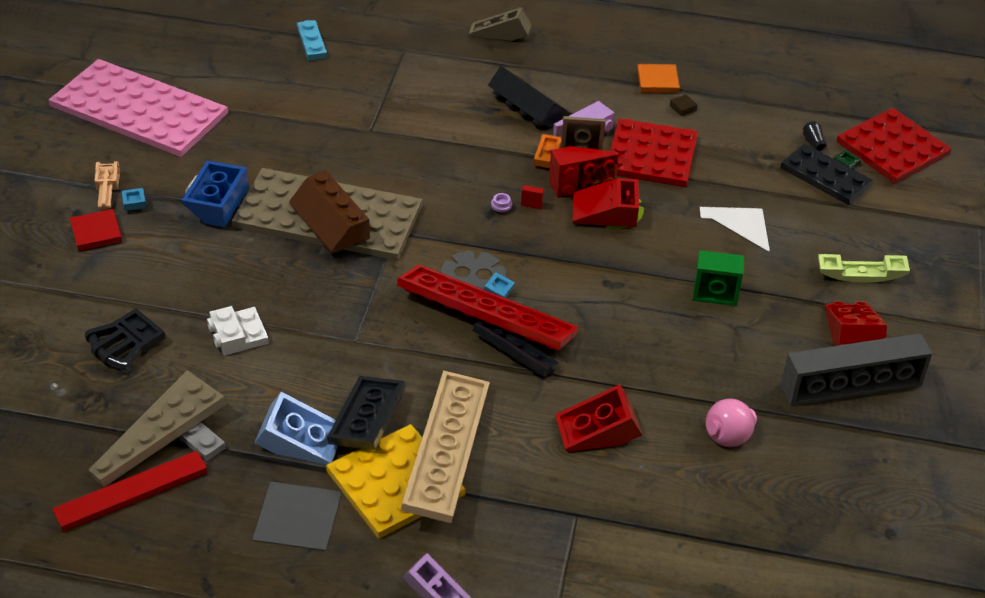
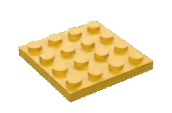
M412 424L381 438L375 450L360 448L326 465L327 473L378 539L423 517L401 511L403 498L422 441V436ZM463 485L461 486L458 498L465 495V488Z

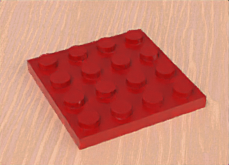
M894 108L837 135L836 139L838 144L859 157L863 162L894 184L949 156L952 150L944 142Z
M619 118L610 151L619 153L617 176L687 187L698 131Z

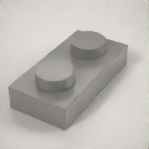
M202 422L178 437L193 451H197L206 462L226 449L225 442Z

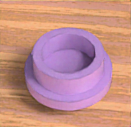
M499 193L492 199L491 207L495 211L506 212L512 208V200L509 195Z

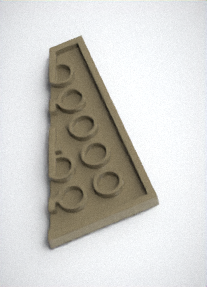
M187 370L89 469L91 476L103 487L107 486L227 404L225 396Z

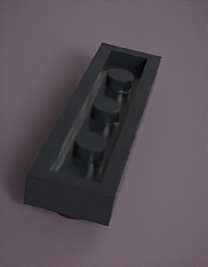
M484 320L474 324L472 331L480 335L483 340L491 342L500 351L514 357L517 362L533 369L536 374L544 377L557 371L558 361L514 333H509L497 325L486 324Z

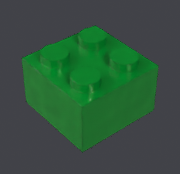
M699 250L692 301L737 306L743 278L744 256Z

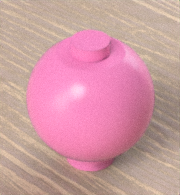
M723 399L716 402L706 416V429L709 436L714 442L724 447H737L744 444L751 437L757 423L756 413L745 403L737 399Z

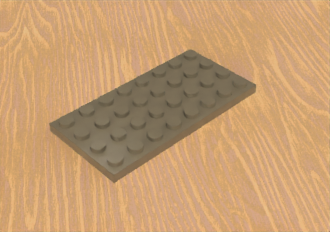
M262 168L232 220V227L324 246L289 204L290 199L306 180L307 176ZM338 183L370 221V239L343 250L398 261L421 210L422 199Z

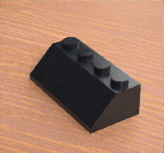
M502 66L499 67L488 84L494 90L492 94L500 99L505 97L507 99L505 103L514 109L516 106L519 107V113L527 118L532 116L534 118L532 122L541 128L545 125L551 129L555 123L563 119V116L568 117L572 115L571 112Z

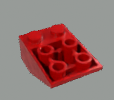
M573 146L551 150L549 184L557 198L573 195V192L616 179L619 153Z
M616 178L573 192V223L637 227L639 213L638 179Z
M835 301L832 304H825V311L835 346L886 338L887 324L868 303L859 301L854 304H846Z

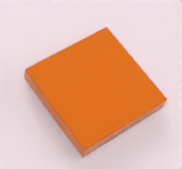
M676 64L637 65L641 93H679L680 86Z

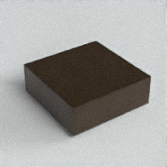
M687 94L670 100V106L680 116L697 110L698 104Z

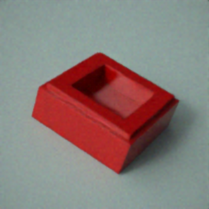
M523 185L521 206L542 209L544 189Z

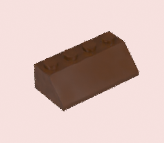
M326 170L307 177L289 201L290 206L331 254L370 239L369 218Z

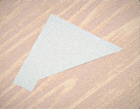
M700 207L701 218H712L763 249L770 251L762 209Z

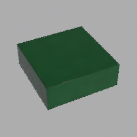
M847 150L833 157V159L852 169L859 166L861 162L859 157Z

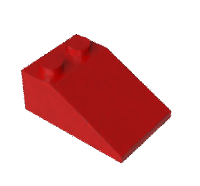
M620 384L555 414L567 452L620 446L642 436L632 403Z

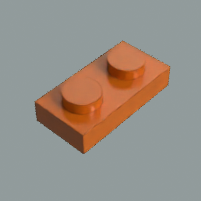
M542 134L533 165L550 168L551 150L561 147V137Z

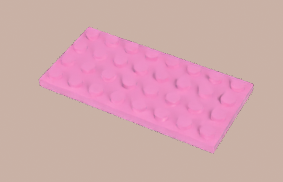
M100 59L96 60L49 99V105L53 108L180 157L228 114L227 106Z

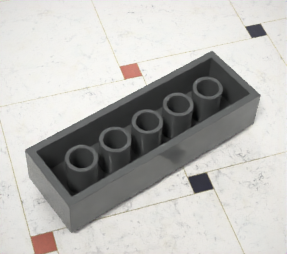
M921 333L796 351L787 355L780 386L790 406L922 386L933 353Z

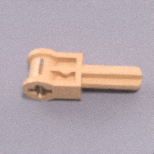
M115 161L113 164L96 162L95 186L96 191H99L98 208L103 211L111 208L112 190H118L120 179L118 161Z

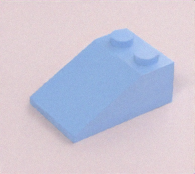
M280 392L269 407L255 444L277 455L327 465L332 462L338 445L328 444L327 435L335 419Z

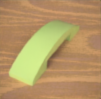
M818 254L820 273L842 281L858 283L882 282L900 278L910 273L907 256L885 255L883 262L841 261V255Z

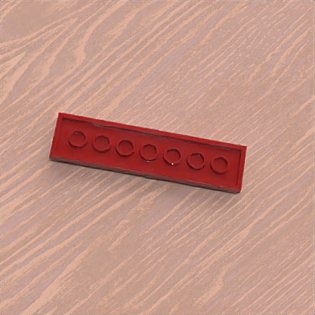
M420 264L399 276L396 286L404 288L406 292L417 293L424 296L426 300L437 301L444 304L446 308L457 309L464 312L466 316L477 317L484 320L486 324L497 325L509 333H517L529 341H537L552 350H560L578 332V326Z

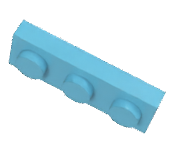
M316 20L298 22L297 29L308 61L327 59V52Z

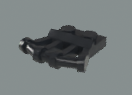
M137 308L110 324L89 329L84 334L86 341L91 345V353L95 357H100L101 362L106 366L112 365L120 368L125 373L131 371L133 363L141 353L147 354L149 348L166 338L165 331ZM107 336L106 338L99 341L100 337ZM125 339L123 342H121L120 344H118V345H116L115 347L111 348L110 350H108V351L106 350V349L110 348L111 346H113L114 344L118 343L119 341ZM130 349H132V350L128 353V355L124 358V360H123V359H120V358H117V357H119L120 355H122V354H124L125 352H127V351H129Z

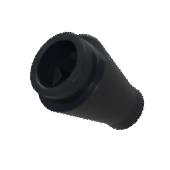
M812 121L803 127V136L818 151L824 150L827 144L825 143L822 126Z

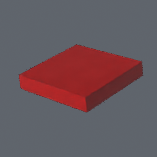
M113 209L70 218L78 251L122 242Z

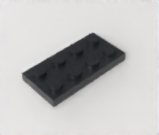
M805 143L785 158L780 166L781 169L847 205H850L868 190L873 182L872 179L864 174L853 170Z
M359 376L327 435L328 444L375 450L405 391V381Z

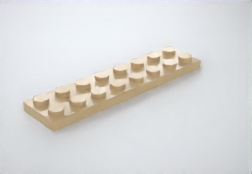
M443 370L403 498L401 511L452 523L490 382Z

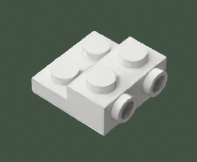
M232 306L209 312L210 318L207 319L209 331H214L213 339L216 348H221L224 356L269 344L267 333L255 307L234 312Z

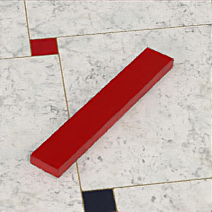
M194 451L52 508L53 514L62 532L207 474V467L199 453Z

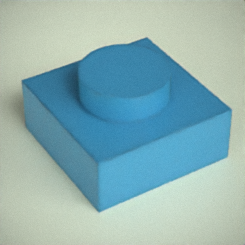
M143 188L121 191L125 211L146 208Z
M495 272L484 286V290L506 298L514 288L515 282Z

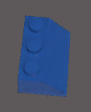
M207 160L184 195L182 204L205 224L226 227L249 188L247 167Z

